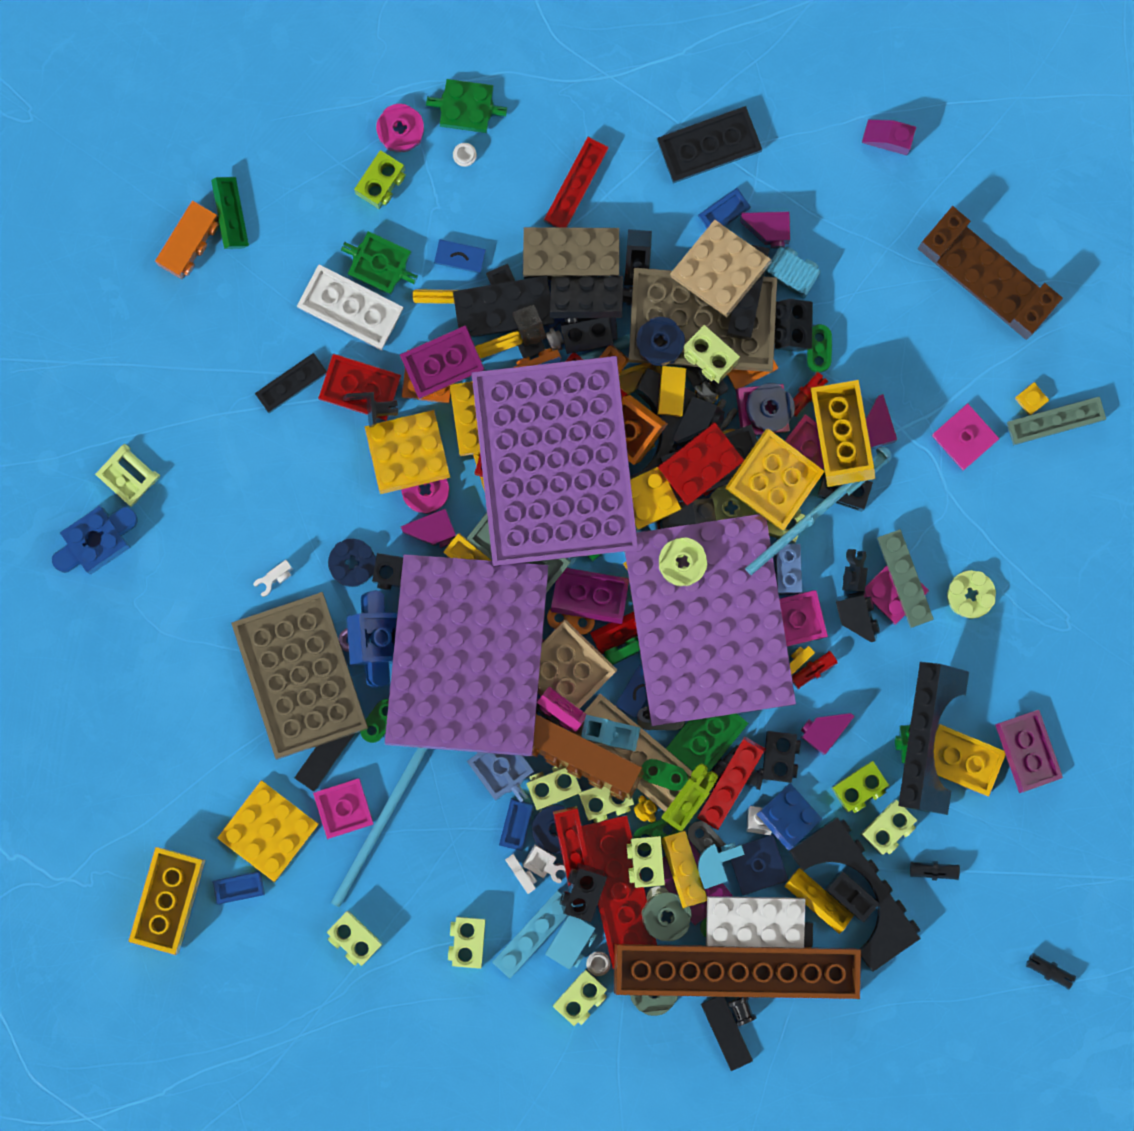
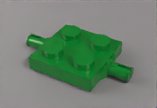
M446 79L445 91L442 97L427 96L426 106L440 108V127L487 133L488 122L492 115L506 117L507 107L493 105V85Z
M369 231L358 247L347 242L343 243L341 251L353 256V263L348 276L389 295H392L396 284L401 279L415 284L418 275L406 270V263L411 255L410 250Z

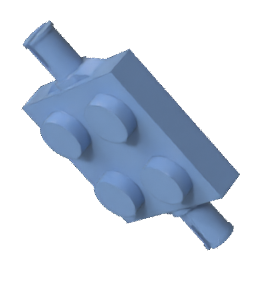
M477 752L475 756L467 761L495 801L512 791L520 803L524 800L519 792L525 800L529 797L520 785L534 771L522 755Z

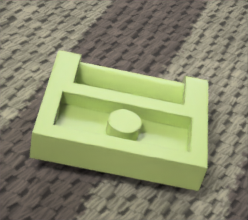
M123 444L95 475L132 507L157 482L160 474L150 470L130 451L131 448L128 445ZM122 458L146 478L142 484L118 463Z

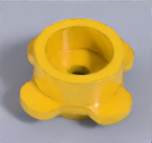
M642 795L638 798L639 803L634 807L635 814L642 821L654 822L656 820L655 812L658 808L653 801L647 800Z

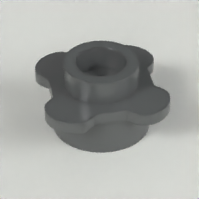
M704 381L702 384L700 383L695 386L699 399L709 403L716 401L715 397L718 395V392L712 384Z

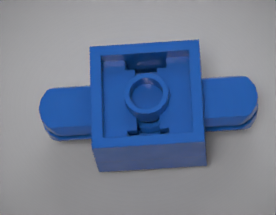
M98 506L60 532L67 545L53 554V566L57 570L67 573L81 564L87 573L93 574L131 548L122 535L137 525L138 518L136 513L130 508L122 507L109 516L103 507Z
M377 590L361 595V613L347 617L350 665L365 664L366 683L374 688L385 686L390 682L389 664H393L398 613L385 612L384 594Z

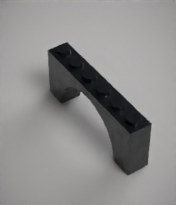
M647 368L633 392L644 399L653 413L657 415L661 374ZM687 388L684 391L683 416L692 397H698L696 393ZM657 415L668 424L659 436L657 449L650 463L641 472L630 476V479L662 464L661 456L675 451L677 444L674 443L673 438L683 416Z
M920 662L898 806L948 815L951 791L946 789L938 778L934 761V742L940 717L948 703L957 696L966 695L968 671L938 663Z
M834 818L789 850V853L803 871L820 863L835 862L855 869L868 881L879 905L877 907V920L874 930L866 943L859 949L861 950V958L870 971L874 972L921 938L918 933L921 930L913 919L909 921L904 915L907 912L906 908L899 899L897 901L893 899L890 894L893 891L891 886L885 879L883 881L880 880L876 874L879 869L872 859L867 861L862 853L865 852V849L858 839L853 841L849 835V832L852 830L846 821Z

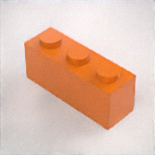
M192 200L156 258L155 262L157 265L180 279H183L185 275L189 276L195 266L193 263L197 255L201 256L207 247L206 240L210 235L213 236L219 228L218 216Z

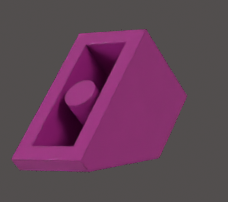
M868 119L861 143L907 156L912 145L916 127L894 120Z
M789 212L741 213L740 223L764 245H771V248H784L785 244H789Z
M884 394L876 398L866 417L871 449L897 441Z
M446 509L400 526L404 534L432 546L439 545L440 548L448 546L452 539L456 537Z
M848 713L818 717L813 721L809 719L801 729L803 735L800 738L821 754L826 755L854 718V715Z

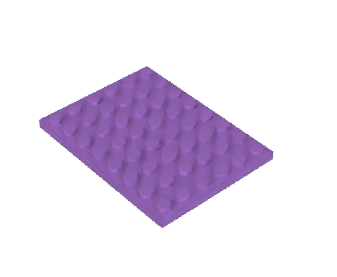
M617 356L472 372L493 566L638 550Z
M757 514L636 533L638 550L625 551L651 725L658 726L795 705L796 701L773 557L752 575L745 569L771 546L767 519ZM675 539H693L703 547L706 554V571L698 582L690 586H676L669 583L659 570L661 550L668 542ZM687 556L677 557L676 561L679 563V568L682 569L684 566H689L690 563L687 562Z
M418 555L403 556L385 745L532 756L548 565L514 563L493 566V561Z

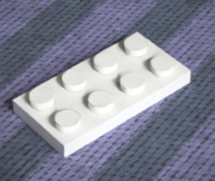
M321 265L317 266L297 305V308L380 350H383L404 307Z
M707 896V946L804 948V898Z

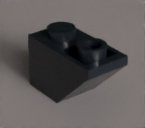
M865 591L837 597L836 605L841 624L866 640L875 642L880 629L877 619L873 620L871 611L874 610L871 596L867 597Z

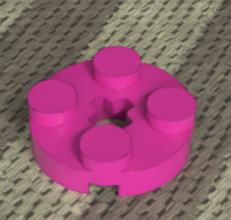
M394 104L387 107L380 115L376 124V130L380 142L386 149L395 152H407L421 143L424 134V123L421 115L410 106ZM399 122H402L403 126H407L403 134L394 131Z
M447 479L423 484L425 486L427 484L431 485L430 495L424 494L422 496L420 494V485L402 489L401 492L405 503L409 508L418 513L430 514L439 510L448 499L449 485Z

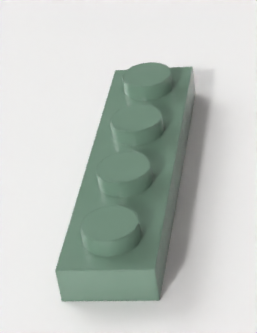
M1099 396L1008 421L1007 426L1014 446L1105 421L1106 416Z
M901 529L878 537L877 540L910 628L934 620Z

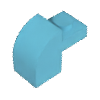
M586 715L581 737L591 742L635 751L641 728Z
M734 842L721 847L722 852L718 853L716 845L712 844L701 853L697 869L704 889L728 881L722 862L744 855L741 845L735 846Z

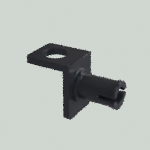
M374 392L349 393L343 396V401H367L369 428L376 425L377 416L398 415V408H396L398 406L397 400L376 402L374 400Z

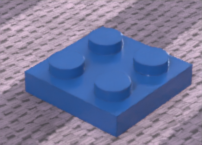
M791 783L756 814L788 851L822 820L819 814Z

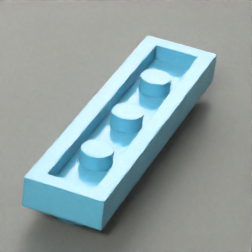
M558 890L492 962L509 979L568 916L563 914L562 905L559 904L562 894Z

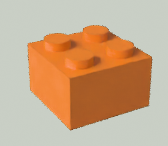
M631 395L622 398L628 461L635 465L642 461L668 423Z

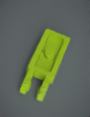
M699 764L693 770L691 779L689 778L661 817L680 832L683 831L708 797L709 791L717 781L718 775L712 771L707 773L708 768L704 764Z

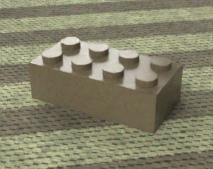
M524 227L523 278L530 279L547 276V279L551 280L552 276H619V228Z

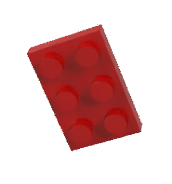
M333 354L318 399L368 415L366 400L343 401V396L349 393L374 392V400L376 402L393 401L402 376ZM389 415L377 416L378 419L387 421Z
M714 422L657 468L683 502L689 505L744 462V459Z

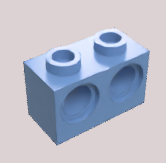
M787 544L775 555V575L779 595L802 593L800 544Z

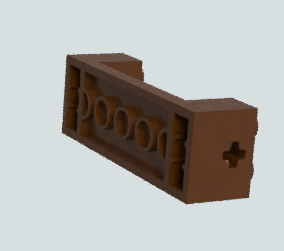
M952 206L921 242L918 250L1027 340L1063 297L1046 283L1041 287L1036 285L967 226L971 221Z

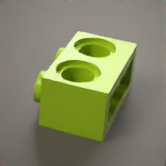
M380 150L355 187V194L378 209L382 205L386 206L393 196L391 191L395 185L400 186L406 176L404 165ZM387 166L395 169L391 176L383 175L382 170ZM379 186L382 191L379 195L372 196L369 194L370 188Z
M871 761L832 786L831 789L846 812L852 810L856 813L866 806L865 801L873 797L876 800L887 793L885 788L889 784L874 761ZM869 775H873L877 779V786L874 789H869L865 785V779ZM849 788H853L857 792V799L854 802H849L845 798V792Z

